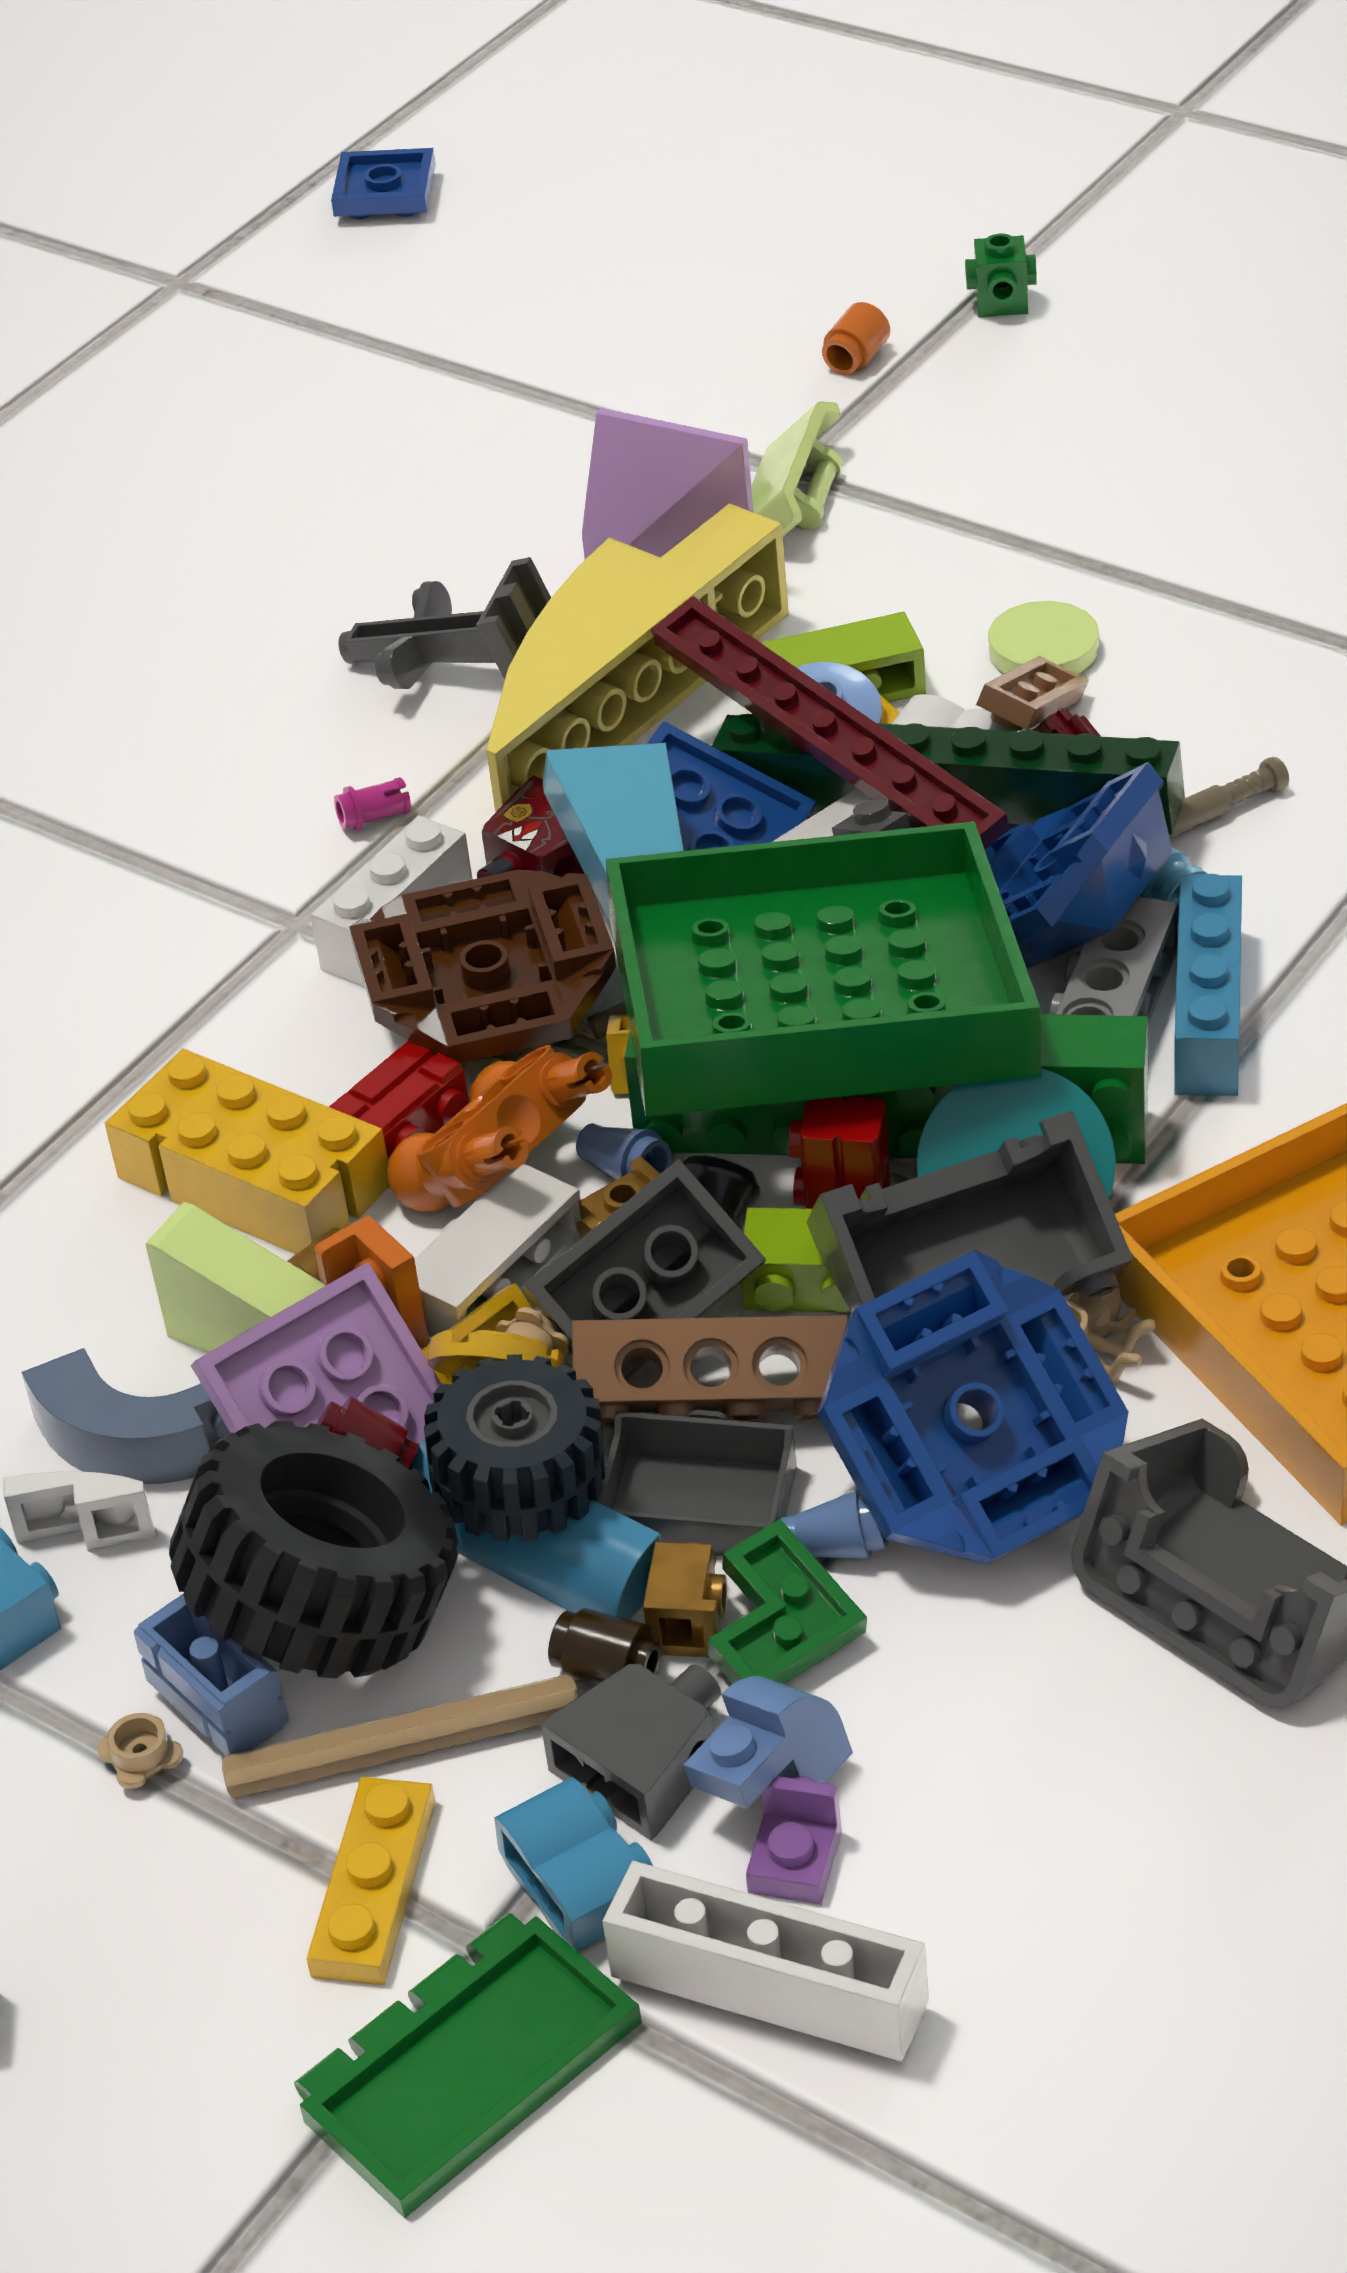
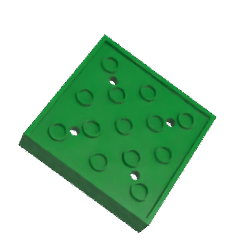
M975 822L606 859L611 929L646 1117L1041 1076L1040 1005Z

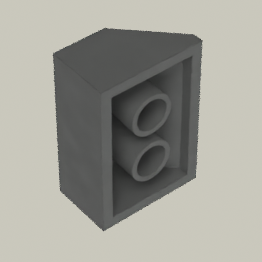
M678 1159L525 1284V1297L534 1310L550 1318L557 1326L558 1332L564 1334L570 1340L571 1349L569 1352L573 1355L572 1321L698 1318L764 1264L766 1258L683 1162ZM635 1358L629 1361L622 1370L624 1379L648 1359Z

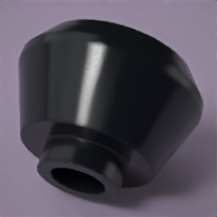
M696 1155L690 1156L683 1161V1164L738 1226L747 1213V1207L751 1208L761 1193L755 1174L739 1164L716 1157Z

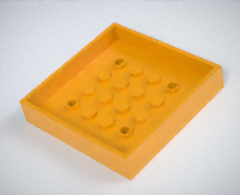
M1347 1103L1115 1213L1133 1258L1130 1265L1122 1273L1116 1275L1119 1282L1118 1288L1120 1289L1121 1300L1129 1308H1135L1137 1310L1136 1315L1142 1321L1149 1318L1155 1321V1329L1152 1332L1340 1526L1347 1523Z

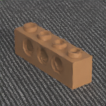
M847 1315L572 1321L573 1369L576 1371V1379H586L593 1388L594 1398L599 1399L602 1424H614L616 1411L656 1412V1414L687 1417L688 1412L695 1409L725 1411L728 1420L735 1421L763 1420L766 1418V1410L793 1409L795 1419L819 1420L817 1412L847 1324ZM782 1355L789 1358L795 1364L798 1376L789 1384L773 1385L763 1378L759 1365L769 1356ZM713 1356L726 1364L730 1375L719 1386H703L692 1376L690 1368L693 1363L702 1357ZM647 1358L657 1364L661 1371V1377L651 1387L636 1388L624 1379L622 1375L624 1366L632 1359Z

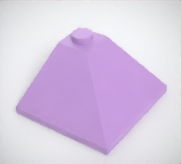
M600 408L596 413L581 533L584 559H587L608 538L615 539L661 558L729 503L754 512L747 438Z

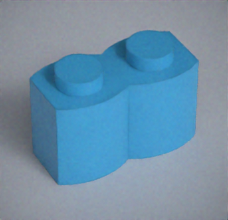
M573 1777L494 1817L498 1850L509 1870L526 1893L537 1902L553 1931L578 1952L605 1938L602 1920L632 1860L653 1866L649 1856L639 1843L633 1842L628 1845L616 1832L617 1822L603 1795L598 1791L589 1794Z

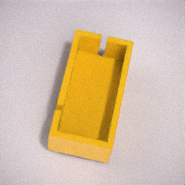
M184 1048L104 1122L119 1179L159 1196H162L169 1190L171 1201L180 1205L183 1202L195 1205L224 1224L295 1254L299 1253L330 1229H343L350 1225L349 1215L359 1219L390 1187L387 1181L388 1158L382 1128Z

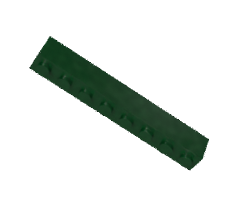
M727 714L712 744V747L815 800L816 804L813 811H822L856 789L851 783L753 714ZM877 723L1007 813L1009 824L1021 825L1027 822L1028 825H1031L1044 816L1100 791L1108 781L1147 762L1150 763L1163 780V787L1159 790V795L1169 835L1173 834L1185 800L1180 741L1156 740L1151 737H1102L1089 733L1068 735L1039 733L1034 730L1018 732L984 730L978 727H933L918 723L906 725Z

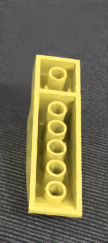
M729 503L661 558L615 539L608 538L575 569L550 598L532 624L507 670L486 748L495 813L530 777L535 775L543 779L547 750L631 745L707 682L656 646L651 632L655 625L692 596L696 597L756 640L761 638L789 614L782 523Z

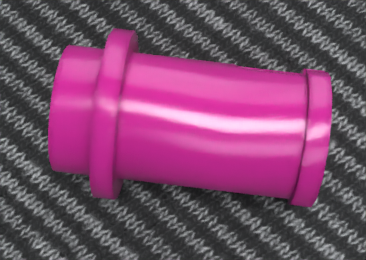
M398 777L392 781L357 790L351 785L344 787L342 794L334 796L335 812L343 829L352 827L353 830L360 831L364 828V823L398 814L410 813L411 800L409 792L401 793V789L406 788L404 780Z

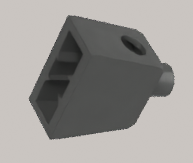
M628 1664L541 1723L548 1771L563 1781L570 1777L575 1778L589 1794L594 1791L600 1792L608 1802L615 1817L652 1841L693 1789L690 1786L683 1764L713 1733L712 1715L707 1709L721 1697V1689L717 1681L706 1669L696 1664L690 1665L672 1683L663 1680L641 1664Z

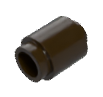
M582 1608L577 1613L564 1611L558 1617L549 1640L548 1659L551 1666L562 1669L563 1675H570L573 1680L597 1686L628 1664H641L654 1674H657L661 1661V1646L658 1642L654 1641L653 1629L648 1624Z

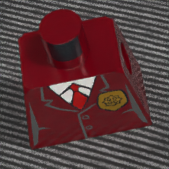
M535 775L530 777L483 826L481 834L486 865L478 870L477 878L514 870L544 871L560 877H564L566 873L585 874L544 794L543 779Z

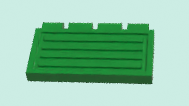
M506 1913L466 1945V1950L475 1963L474 1966L459 1954H455L408 1991V1997L417 2009L415 2013L401 2001L397 2000L352 2035L348 2042L358 2057L356 2060H353L342 2049L336 2048L294 2081L295 2089L304 2100L299 2104L304 2123L404 2219L642 2023L639 2004L537 1916L524 1925L513 1914Z

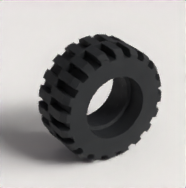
M274 1421L266 1428L257 1423L245 1426L237 1432H232L220 1439L202 1457L170 1540L169 1556L172 1562L170 1567L179 1592H184L183 1596L186 1605L197 1618L204 1616L208 1620L209 1630L224 1642L230 1638L242 1646V1653L259 1661L262 1656L280 1663L279 1669L297 1674L302 1669L316 1671L317 1676L320 1678L337 1679L345 1672H350L354 1678L368 1676L379 1671L381 1668L386 1670L408 1658L410 1652L418 1649L426 1636L458 1557L456 1548L459 1543L453 1518L450 1517L447 1504L439 1492L431 1493L429 1491L428 1480L415 1468L412 1470L405 1468L400 1464V1457L383 1448L379 1451L365 1444V1438L349 1432L346 1436L329 1432V1426L310 1423L307 1427H297L293 1421Z

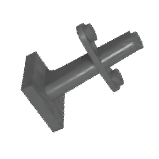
M531 557L511 561L484 611L452 614L451 599L446 587L439 581H424L420 588L415 589L412 594L413 618L355 623L350 631L340 634L338 640L339 652L342 659L348 664L375 662V671L379 681L383 685H389L394 689H410L432 663H496L505 680L508 667L525 635L551 596Z

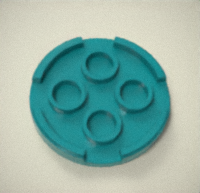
M1041 1068V1076L958 1084L950 1090L937 1104L925 1124L918 1147L917 1175L919 1177L997 1151L1003 1141L1017 1137L1018 1142L1033 1135L1040 1134L1043 1137L1039 1126L1042 1120L1072 1110L1109 1201L1115 1182L1116 1154L1110 1129L1102 1113L1091 1098L1068 1079Z

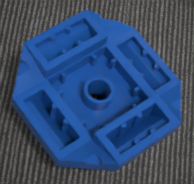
M1149 762L1108 781L1100 791L1044 816L1030 826L1025 822L1007 831L985 850L1027 969L1113 931L1172 854V846L1159 795V790L1163 787V780Z
M973 1250L854 1309L849 1315L817 1416L886 1540L988 1565L1083 1515L1103 1452L1123 1445L1129 1411L1061 1291L1027 1274L1001 1266L998 1260ZM957 1404L969 1405L979 1413L982 1419V1430L971 1429L962 1423L957 1414Z

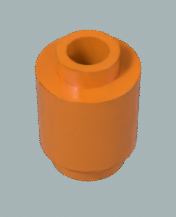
M856 302L850 305L824 337L822 357L825 363L833 371L843 375H849L856 370L864 369L890 336L891 329L888 319L879 308L872 304Z

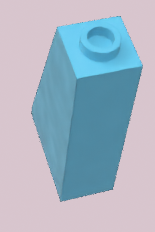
M666 743L547 750L543 777L544 794L584 873L587 874L591 887L610 922L606 859L684 851Z

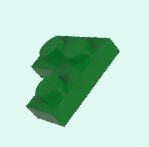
M781 1519L776 1520L723 1553L722 1569L757 1608L708 1638L707 1654L732 1684L751 1676H762L785 1684L866 1633L867 1616Z

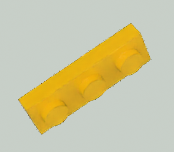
M360 1777L306 1958L310 1977L385 1985L436 1803L432 1783Z

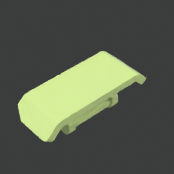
M817 402L766 448L752 482L754 513L782 523L783 537L796 525L807 530L817 528L824 516L823 506L833 480L838 477L841 471L843 461L837 452L831 447H825L816 438L842 416L836 402ZM807 463L813 472V476L806 494H804L797 488V485Z

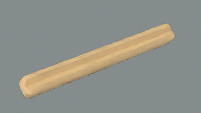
M565 1674L227 1755L222 1759L225 1786L230 1797L237 1799L540 1726L549 1716L579 1697L578 1690L572 1676Z

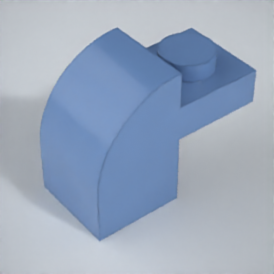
M751 1676L735 1682L721 1694L729 1714L728 1718L683 1764L691 1787L748 1809L777 1776L787 1778L807 1777L819 1783H826L852 1755L853 1751L842 1719L836 1708L829 1701L766 1677Z

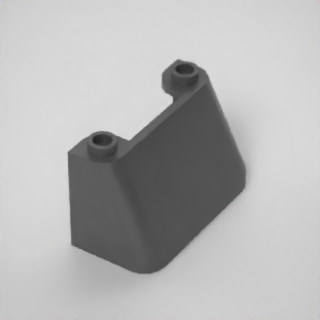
M1073 1110L1042 1120L1039 1126L1043 1137L1040 1134L1033 1135L1018 1142L1017 1137L1003 1141L997 1151L881 1189L879 1183L867 1186L860 1199L857 1198L852 1184L820 1194L807 1220V1225L816 1249L850 1312L852 1313L856 1307L973 1250L998 1260L1001 1266L1027 1274L1059 1289L1063 1296L1078 1292L1081 1300H1087L1103 1295L1118 1287L1119 1282L1116 1275L1122 1273L1133 1261V1258Z
M1201 1418L1103 1452L1073 1542L1071 1555L1074 1572L1080 1583L1090 1593L1257 1702L1270 1708H1284L1307 1697L1347 1660V1566L1241 1501L1248 1480L1249 1467L1245 1452L1232 1436Z

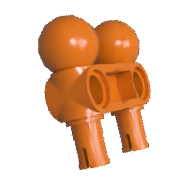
M545 1045L527 1054L517 1062L497 1061L487 1066L478 1074L470 1087L469 1104L435 1134L415 1133L396 1146L388 1159L387 1181L394 1197L406 1208L421 1212H439L450 1205L453 1208L459 1207L474 1200L496 1184L511 1169L523 1165L528 1159L529 1153L585 1102L586 1095L598 1094L606 1090L611 1084L612 1079L609 1065L598 1068L592 1067L599 1065L604 1060L597 1052H587L573 1059L564 1053H555L550 1045Z

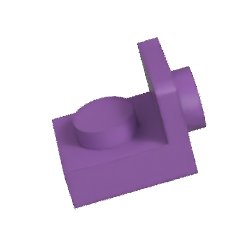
M777 1776L761 1793L763 1817L746 1871L747 1891L753 1894L822 1905L842 1834L838 1788L832 1784L819 1783L807 1777L787 1778Z

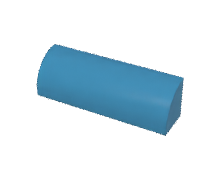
M424 1438L408 1470L415 1468L428 1480L429 1491L432 1493ZM589 1499V1512L580 1520H575L569 1516L567 1518V1529L556 1534L551 1533L549 1530L539 1532V1539L524 1541L523 1536H510L508 1542L494 1541L492 1533L485 1532L478 1537L465 1532L464 1522L454 1524L459 1542L456 1547L458 1554L567 1611L577 1613L582 1608H588L629 1620L644 1604L655 1542H661V1534L597 1501Z

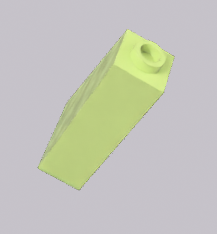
M183 1202L145 1243L167 1337L207 1353L326 1286L210 1214L187 1202Z

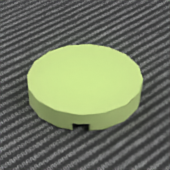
M1051 600L1027 602L1009 608L994 619L988 630L990 660L1001 672L1007 673L1041 656L1076 674H1080L1091 666L1097 657V648L1099 646L1097 621L1086 610L1070 603Z

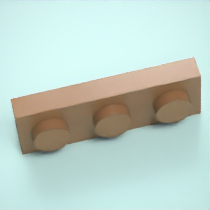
M1038 656L985 683L976 705L991 712V720L1004 728L1014 731H1021L1023 728L1028 730L1041 723L1049 715L1051 716L1058 710L1066 709L1080 701L1089 680Z

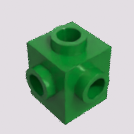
M997 233L987 238L974 239V259H965L966 289H976L978 317L1028 314L1027 285H1037L1035 254L1026 255L1024 235L1011 236L1005 233Z

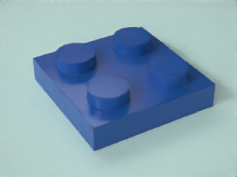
M434 147L341 152L331 197L333 216L364 219L371 215L395 214L401 217H409L420 212H427L436 166Z

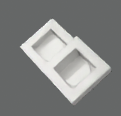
M52 1471L2 1477L4 1499L17 1543L82 1531L88 1551L156 1538L143 1481L112 1474L82 1471Z

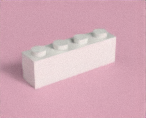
M633 1860L602 1920L611 1977L901 2062L904 2060L929 2001L926 1946L924 1942Z

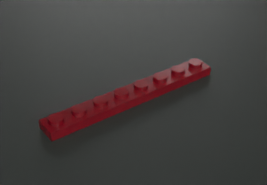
M692 596L651 629L656 646L873 800H887L890 811L907 813L912 828L975 822L984 850L1010 830L1007 813L696 597Z

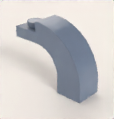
M85 1348L21 1372L33 1417L49 1446L62 1459L83 1472L124 1476L143 1481V1484H163L194 1478L202 1457L209 1452L210 1447L230 1434L201 1383L183 1391L164 1396L142 1397L126 1394L112 1388L100 1377Z

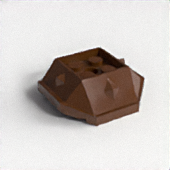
M514 870L400 895L382 906L370 919L364 917L349 926L353 948L375 1022L411 1043L431 1049L434 1055L439 1052L460 1064L488 1057H496L503 1061H514L524 1049L573 1038L616 969L614 947L587 874L566 873L564 877H560L544 871Z

